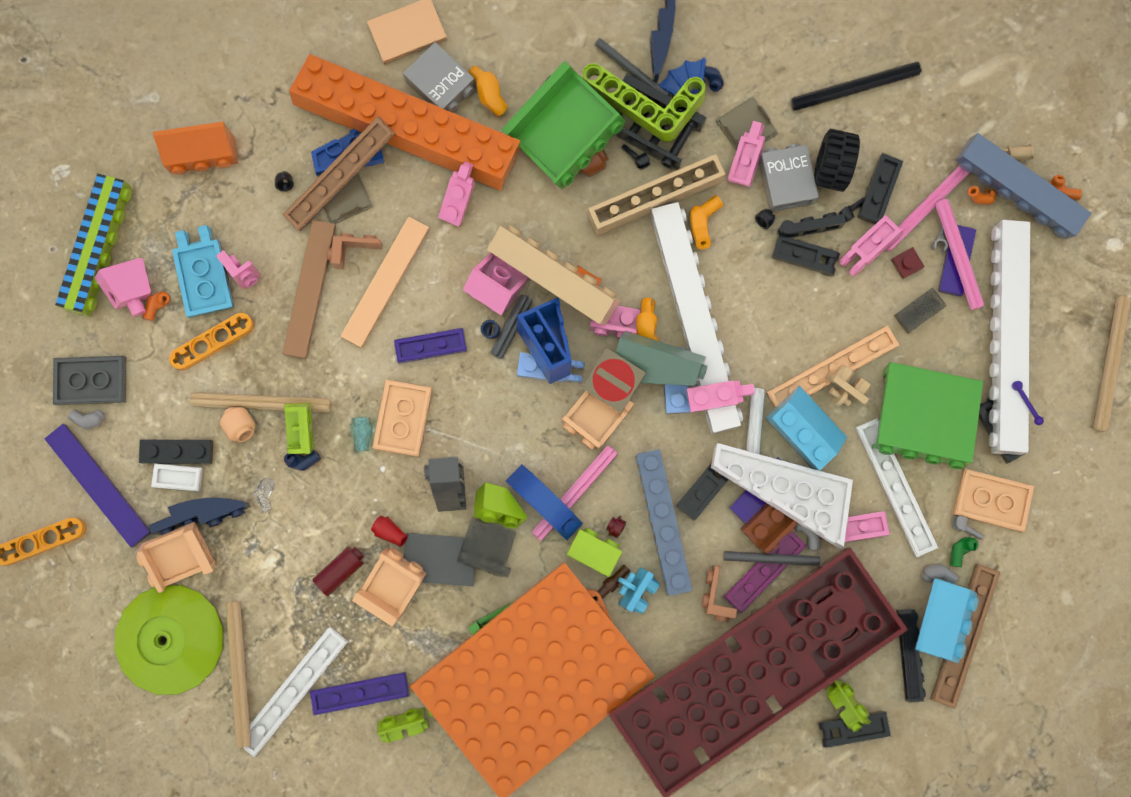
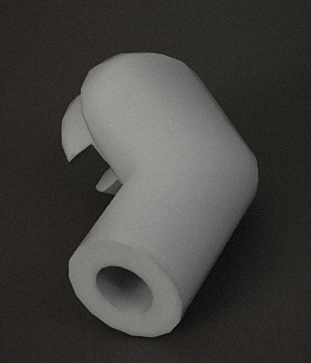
M73 409L69 413L68 419L83 429H91L101 425L105 415L100 410L83 415L76 409Z
M798 523L796 530L804 532L808 536V550H820V536Z
M942 564L929 565L921 573V578L927 583H931L935 578H942L946 582L954 584L959 577Z

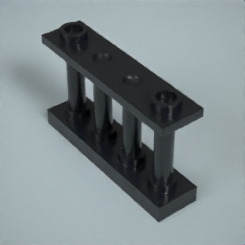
M628 73L622 80L663 109L673 99ZM628 100L625 104L629 105L631 100ZM685 107L676 109L677 112H684L686 110ZM696 111L682 129L669 152L657 146L660 139L655 135H652L649 141L637 135L641 126L636 122L632 124L629 130L623 127L615 136L660 160L664 167L678 170L682 159L677 157L692 131L701 132L707 117ZM650 112L645 113L643 117L647 118ZM664 125L661 129L666 130L669 125Z

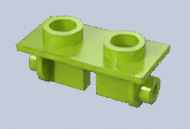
M835 680L834 682L837 687L835 685L826 689L828 692L827 696L836 710L843 706L846 707L840 713V716L848 729L856 732L862 727L860 723L870 724L871 721L867 717L869 713L862 703H858L853 696L855 691L848 682Z
M424 707L420 709L413 708L397 716H386L378 721L377 735H380L381 742L390 743L403 739L404 734L402 730L404 729L407 730L409 737L425 732V729L429 728L427 719H425Z

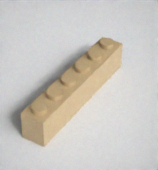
M714 154L588 208V218L596 236H599L650 214L652 208L676 203L721 184L726 174L717 155Z
M513 225L499 227L487 248L489 252L598 324L607 325L621 302L620 299L615 297L617 294L615 291L606 286L601 288L596 284L597 280L588 274L581 275L577 272L579 268L568 261L566 263L558 260L559 255L549 249L547 251L539 247L541 243L531 237L526 239L521 235L522 231Z

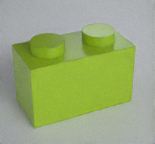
M587 527L584 531L580 529L567 556L610 577L623 552L618 549L620 545L608 538L606 542L598 539L597 536L599 534Z

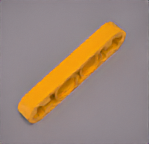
M245 313L233 315L173 350L169 356L170 364L174 368L183 371L193 367L252 332L254 328L253 319ZM240 319L248 321L245 323V329H242L241 327L234 329V331L236 332L235 335L233 334V331L228 327L229 325H231L233 328L239 326ZM220 330L228 332V338L223 342H219L216 339V334ZM201 341H205L208 345L206 352L198 354L196 352V345ZM189 348H190L191 353L195 356L194 359H193V357L190 356V355L187 356L188 354H190V352L188 351ZM180 354L187 356L184 358L185 363L183 365L179 362L176 363L179 360L178 355Z
M67 518L0 544V565H13L77 540L86 533V524L79 518ZM72 523L79 527L75 530L76 534L74 532L63 533L62 531L70 529ZM53 530L57 534V539L54 543L49 544L46 541V534ZM31 539L34 542V549L27 553L23 549V544L26 540ZM16 550L18 552L8 555L7 559H2L5 551Z

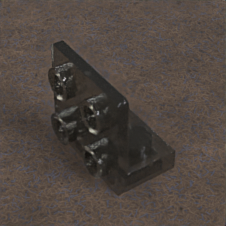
M472 517L457 562L500 578H508L511 568L506 567V563L516 532Z

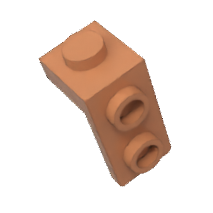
M342 233L340 236H333L332 247L328 249V261H331L335 269H344L346 247L382 249L383 244L380 239L373 235H364L363 238H357L352 234Z
M713 565L712 570L708 569L706 584H709L708 594L704 593L702 607L705 608L704 613L715 615L714 620L729 622V618L736 619L737 609L713 605L720 566Z

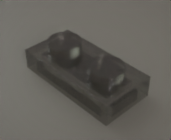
M932 287L896 313L894 317L906 333L909 334L947 305Z

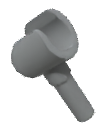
M942 223L940 224L937 240L932 242L931 248L936 250L937 242H940L942 244L941 252H944L948 248V243L944 239L945 232Z
M954 516L952 522L953 529L965 531L980 540L983 539V534L967 526L968 518Z

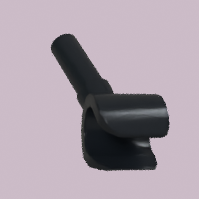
M626 144L622 145L621 148L634 159L637 168L644 169L650 165V158L645 152L638 156Z
M864 197L853 205L844 207L838 215L844 214L846 222L855 218L852 211L862 205Z

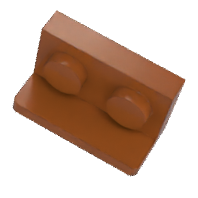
M766 503L740 530L757 549L767 554L776 549L779 542L795 530L798 522Z

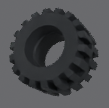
M831 128L827 131L822 140L815 165L814 178L816 186L844 192L852 180L859 156L860 139L858 134Z

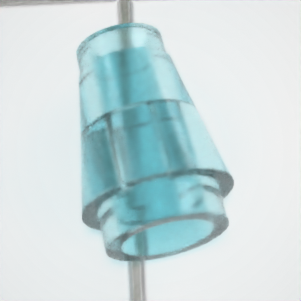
M371 417L352 418L350 428L355 451H368L373 428Z

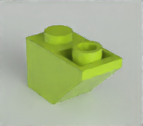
M485 482L476 491L473 517L479 518L486 523L502 524L509 529L518 528L527 520L526 513L507 488Z

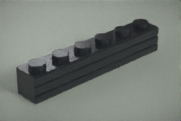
M915 609L896 610L897 615L908 629L899 636L905 701L909 703L924 702L926 692L922 683L924 682V675L921 673L923 661L920 658L919 652L921 651L916 650L920 634L916 623L918 621V614L915 612Z

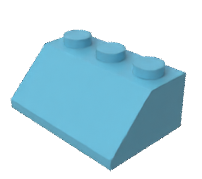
M798 386L765 417L803 460L815 470H821L838 454L847 439V436L801 386Z
M935 578L916 650L959 664L966 651V646L964 645L966 635L970 634L972 628L971 615L978 606L977 593Z

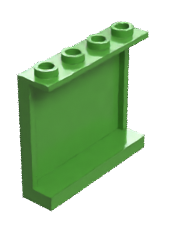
M564 61L501 130L506 135L520 140V148L553 180L554 184L563 189L574 181L575 175L581 169H585L590 164L591 158L597 152L602 151L606 147L607 141L622 130L626 120Z
M890 362L883 371V377L886 379L877 438L872 448L878 449L879 453L885 455L897 453L902 454V457L905 459L915 460L921 458L926 459L925 462L929 464H949V467L953 469H964L972 464L983 381Z

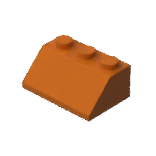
M223 121L153 132L163 166L172 174L180 175L194 169L196 171H206L209 167L214 166L227 168L231 164L238 163L235 136Z

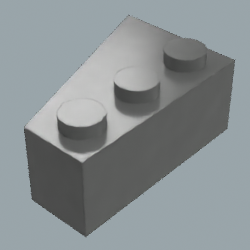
M458 457L428 459V465H424L425 480H428L438 512L466 510L463 462Z

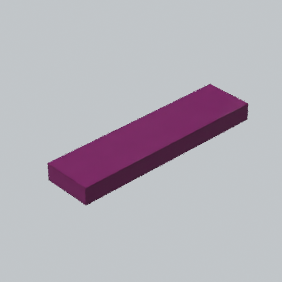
M792 532L786 535L779 542L778 547L770 551L769 554L799 555L807 545ZM756 562L723 597L741 614L789 564Z

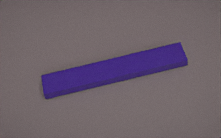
M62 424L44 438L130 547H135L151 534L148 526L66 424Z

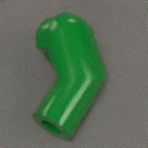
M964 537L954 543L951 551L950 566L962 568L963 555L977 550L979 546L978 541L972 537Z

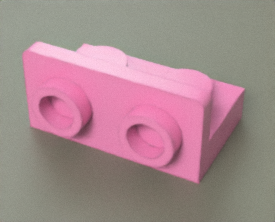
M224 250L216 255L242 289L256 284L257 278L261 276L250 260L241 265L233 254L228 256Z
M618 306L607 325L598 324L591 319L590 330L594 331V334L598 336L614 334L617 335L618 339L625 330L636 334V317L640 313V309Z

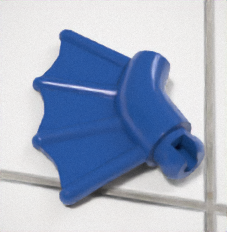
M706 58L696 62L685 60L679 68L670 69L667 77L658 85L669 94L675 96L689 78L698 77L704 81ZM693 89L690 91L691 94H697L698 92H701L698 89Z

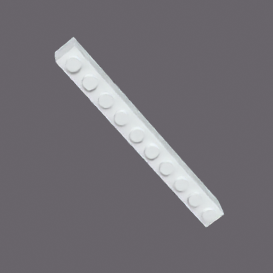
M678 202L652 208L650 217L687 350L706 356L704 365L708 366L704 379L698 380L697 386L728 382L730 369L727 362L724 363L721 354H724L723 344L721 340L717 341L715 332L718 331L715 318H711L709 313L711 302L709 296L704 295V277L702 274H698L697 266L699 265L697 253L692 252L690 244L693 243L690 230L686 231L684 222H687L684 208L680 209ZM736 405L704 411L711 435L739 428L741 426L740 422L743 421L741 409L736 408Z
M1002 220L993 227L991 232V239L994 241V249L991 253L994 271L991 275L993 295L990 300V306L993 308V317L990 321L993 340L990 343L992 363L989 374L992 377V386L989 390V398L993 400V405L989 412V422L993 425V433H990L988 442L991 447V453L1022 455L1028 453L1029 408L1019 392L1012 388V383L1021 381L1023 384L1022 389L1029 399L1030 222Z

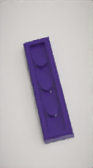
M406 672L311 690L310 696L313 715L409 697L410 693Z

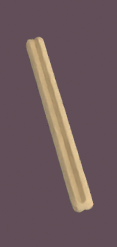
M1120 296L1116 299L1094 422V429L1104 432L1109 429L1131 298L1126 296Z
M193 392L190 396L191 405L199 407H243L245 409L284 410L285 403H311L312 412L328 413L331 409L330 399L198 392Z
M231 601L226 603L235 737L236 747L244 748L251 745L241 607L240 602Z

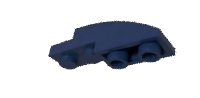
M228 498L193 499L169 506L170 517L148 526L151 534L156 535L166 534L175 530L174 528L182 525L185 526L192 522L197 524V519L200 525L214 527L223 523V518L228 516L236 518L245 514V509L251 506L248 502Z

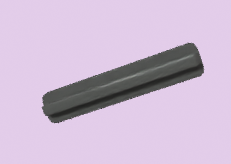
M523 294L519 296L491 350V354L499 359L504 357L517 332V315L528 311L532 303L530 297Z

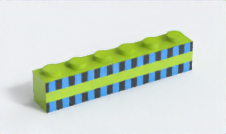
M97 173L55 306L91 317V313L96 309L97 295L101 287L96 282L95 276L100 269L107 268L111 263L112 247L117 243L118 228L125 218V206L132 196V187L126 181Z

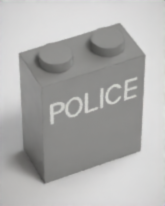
M436 42L403 73L405 82L426 102L452 113L457 110L459 103L464 98L467 99L474 93L476 87L474 78Z
M791 144L786 149L781 150L770 148L761 154L759 166L770 210L775 212L815 204L819 196L807 145Z

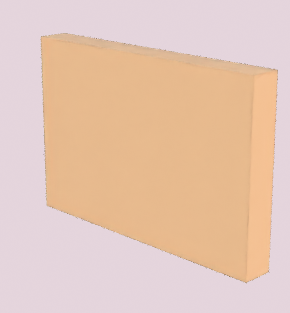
M421 0L367 21L384 64L428 48L434 42L438 44L447 40L431 0Z
M386 380L372 448L419 457L433 389L426 386Z
M966 468L962 469L953 515L1025 532L1034 486Z

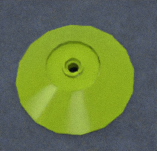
M168 585L161 593H158L155 587L140 593L123 610L115 629L114 651L122 672L137 687L156 695L181 694L199 686L214 671L223 650V626L216 608L200 592L183 585ZM162 636L167 638L165 645L160 641Z

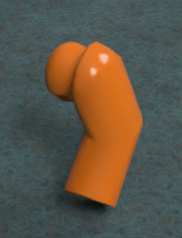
M1062 175L1053 176L1052 180H1050L1051 185L1073 200L1079 201L1081 199V189L1067 188Z
M972 186L968 189V195L974 204L991 205L996 201L997 192L994 189L990 191L988 188L984 191V194L981 193L977 186Z
M161 291L148 297L145 305L146 312L142 318L154 321L156 310L169 304L170 295Z

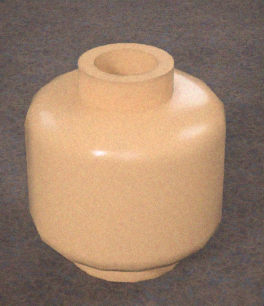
M243 407L228 408L220 419V426L231 441L244 442L254 434L256 424L248 411Z

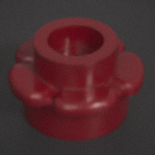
M618 516L617 519L612 517L606 528V530L610 531V537L614 536L618 539L627 523L621 519L622 516Z

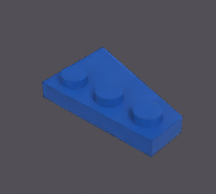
M353 129L349 131L348 135L339 140L334 139L311 151L316 176H320L361 134L358 130ZM382 149L364 167L384 163Z

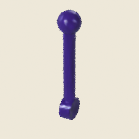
M1013 382L1012 388L1019 392L1035 418L1034 423L1042 425L1044 419L1037 414L1024 393L1022 382Z

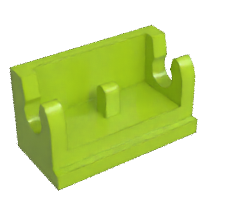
M285 403L287 453L310 454L314 449L311 403Z

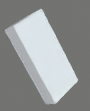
M154 463L151 487L200 492L203 468Z

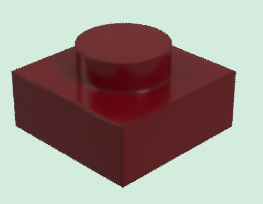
M913 247L891 259L902 280L925 267Z

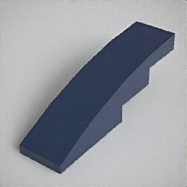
M665 0V8H659L658 30L651 31V62L653 81L655 83H658L671 43L676 9L675 0Z

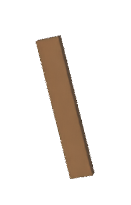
M377 116L282 215L298 231H301L396 133L380 116Z
M312 220L283 355L307 359L329 262L328 249L332 247L333 236L335 235V224Z
M975 564L967 589L977 593L978 606L971 615V632L969 635H966L964 642L966 651L959 664L943 659L930 700L954 709L956 708L1001 572Z

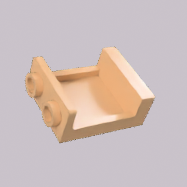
M585 391L567 415L562 418L563 428L573 436L575 433L583 438L581 442L590 450H593V448L599 450L633 408L634 403L629 400L622 413Z
M195 522L140 544L138 554L136 555L139 565L145 567L148 573L149 584L151 587H155L158 593L163 592L166 586L202 571L204 575L214 570L215 560Z
M386 548L380 553L378 562L352 601L393 627L401 618L427 573L423 571L422 566L418 563L409 562L404 559L399 551Z

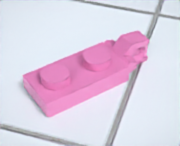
M753 121L750 132H745L744 136H741L728 176L729 182L751 187L765 144V137L762 136L764 129L762 123Z
M464 161V164H461L458 172H453L438 218L458 227L463 222L475 184L473 182L474 179L470 177L473 164Z
M733 380L687 388L686 392L690 413L737 405L744 402V396L754 395L755 390L753 384L741 386L740 381Z
M885 511L848 517L844 543L889 536L890 532Z

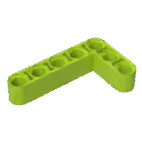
M596 63L585 66L582 73L583 79L612 107L665 142H670L678 136L706 99L705 83L698 77L689 78L666 108L663 109ZM591 76H599L596 80H589ZM609 88H617L615 92H607ZM693 89H698L701 91L698 94L690 93V91ZM628 100L635 101V103L632 105L625 104V102H627ZM679 107L686 108L684 112L676 111V109ZM647 112L654 114L650 118L643 117ZM664 125L672 126L670 130L661 129Z

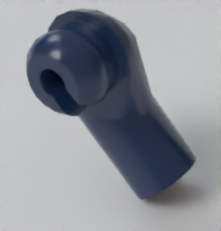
M705 66L704 77L707 78L710 89L714 92L720 91L724 86V79L717 68Z
M313 450L306 456L288 453L284 456V462L288 467L300 471L308 469L321 460L316 450Z

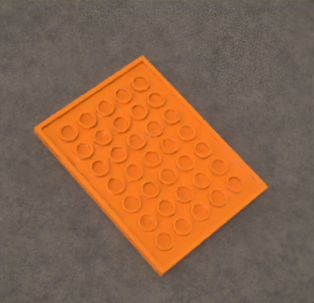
M563 562L414 681L410 688L497 796L508 797L607 717L610 711L628 700L655 678V675L567 564Z

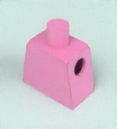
M142 257L103 268L97 272L95 280L115 309L128 306L132 317L140 316L146 312L142 301L147 300L151 294V289Z

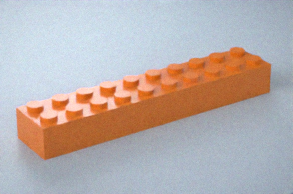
M312 54L308 55L289 90L293 105L350 129H356L360 133L377 116H380L396 133L386 144L456 172L459 171L464 161L473 164L470 174L471 178L502 191L520 153V140Z

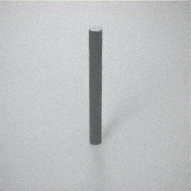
M599 38L595 42L596 47L633 77L669 96L668 92L604 40Z
M723 552V561L820 566V556Z

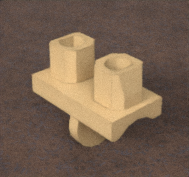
M841 365L834 373L828 372L825 376L827 380L839 388L837 390L833 387L829 391L833 395L832 404L840 406L844 403L846 406H849L852 401L847 398L848 395L855 401L866 404L869 398L865 395L871 384L858 377L851 386L847 382L854 372L845 365Z

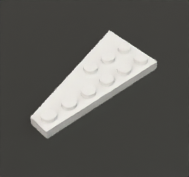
M720 443L715 445L711 464L713 470L837 548L842 549L844 547L853 484L852 479Z

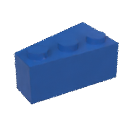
M559 297L518 314L517 331L548 383L552 384L571 375L572 360L565 334Z

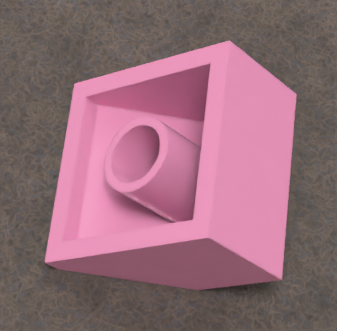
M490 253L472 270L463 291L488 306L492 311L502 315L513 304L530 278Z

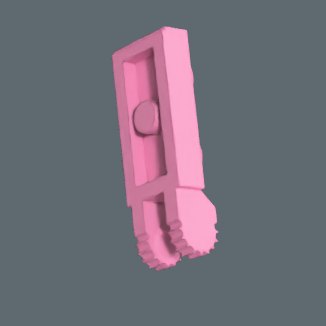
M885 215L851 247L852 249L840 260V264L844 267L858 255L861 260L849 272L853 277L856 276L866 265H869L893 243L903 231Z

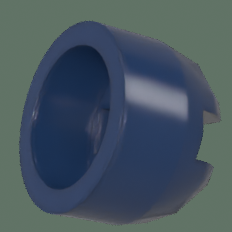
M486 320L481 325V333L487 339H495L501 332L499 324L494 320ZM492 325H495L493 335H491Z

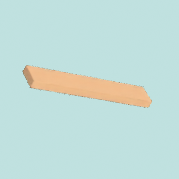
M408 217L342 332L341 338L360 348L364 346L429 231L428 226Z
M887 325L766 394L774 408L798 386H801L810 396L832 384L825 378L828 372L834 373L841 365H845L852 371H855L898 347L899 343Z

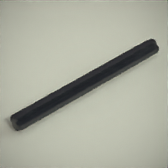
M919 62L906 64L793 97L791 99V106L794 111L917 76L922 72V68Z

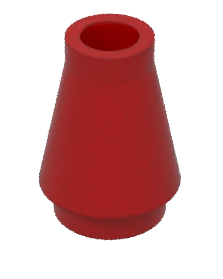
M379 516L371 527L375 537L396 544L399 547L403 546L408 538V535L388 516Z

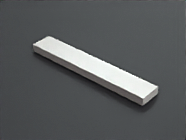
M876 418L856 427L855 430L914 557L917 558L937 549L938 546L895 454H881L878 449L872 448V445L876 442L879 420Z
M331 626L325 631L250 723L251 745L243 749L253 757L257 756L349 641Z

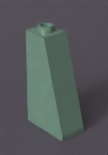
M626 330L619 337L616 354L646 372L640 383L695 386L699 379H704L708 367L704 365L706 356Z

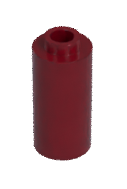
M347 546L312 580L329 597L364 564L362 559L365 556L357 547L350 548Z

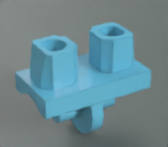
M641 567L636 575L630 572L626 580L619 577L617 581L623 585L618 593L623 596L618 604L630 612L636 611L643 614L648 606V602L641 598L645 590L654 594L659 588L660 583L653 578L654 574Z

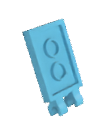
M208 225L198 227L201 241L190 243L188 232L185 233V230L175 232L178 248L172 249L185 313L188 318L234 308L226 268L216 256L222 252L220 241L218 239L212 240V230Z

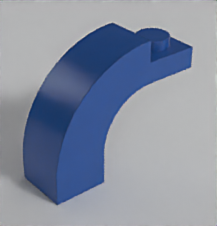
M521 464L506 480L564 539L568 540L583 524L524 465Z

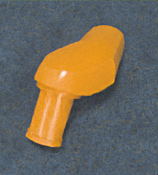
M478 66L471 67L468 73L477 83V92L481 104L495 116L500 117L507 110L508 105L500 95L497 77L490 71L484 72Z
M713 195L700 206L694 205L690 210L691 233L697 248L700 250L707 249L711 245L707 225L708 217L723 207L721 199L716 195Z
M647 297L641 300V312L636 317L637 334L660 342L656 335L658 320L654 314L656 302L652 298Z

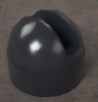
M282 171L276 174L275 187L277 190L286 192L293 188V177L289 172Z
M763 209L755 215V221L761 228L768 229L775 222V215L772 210Z

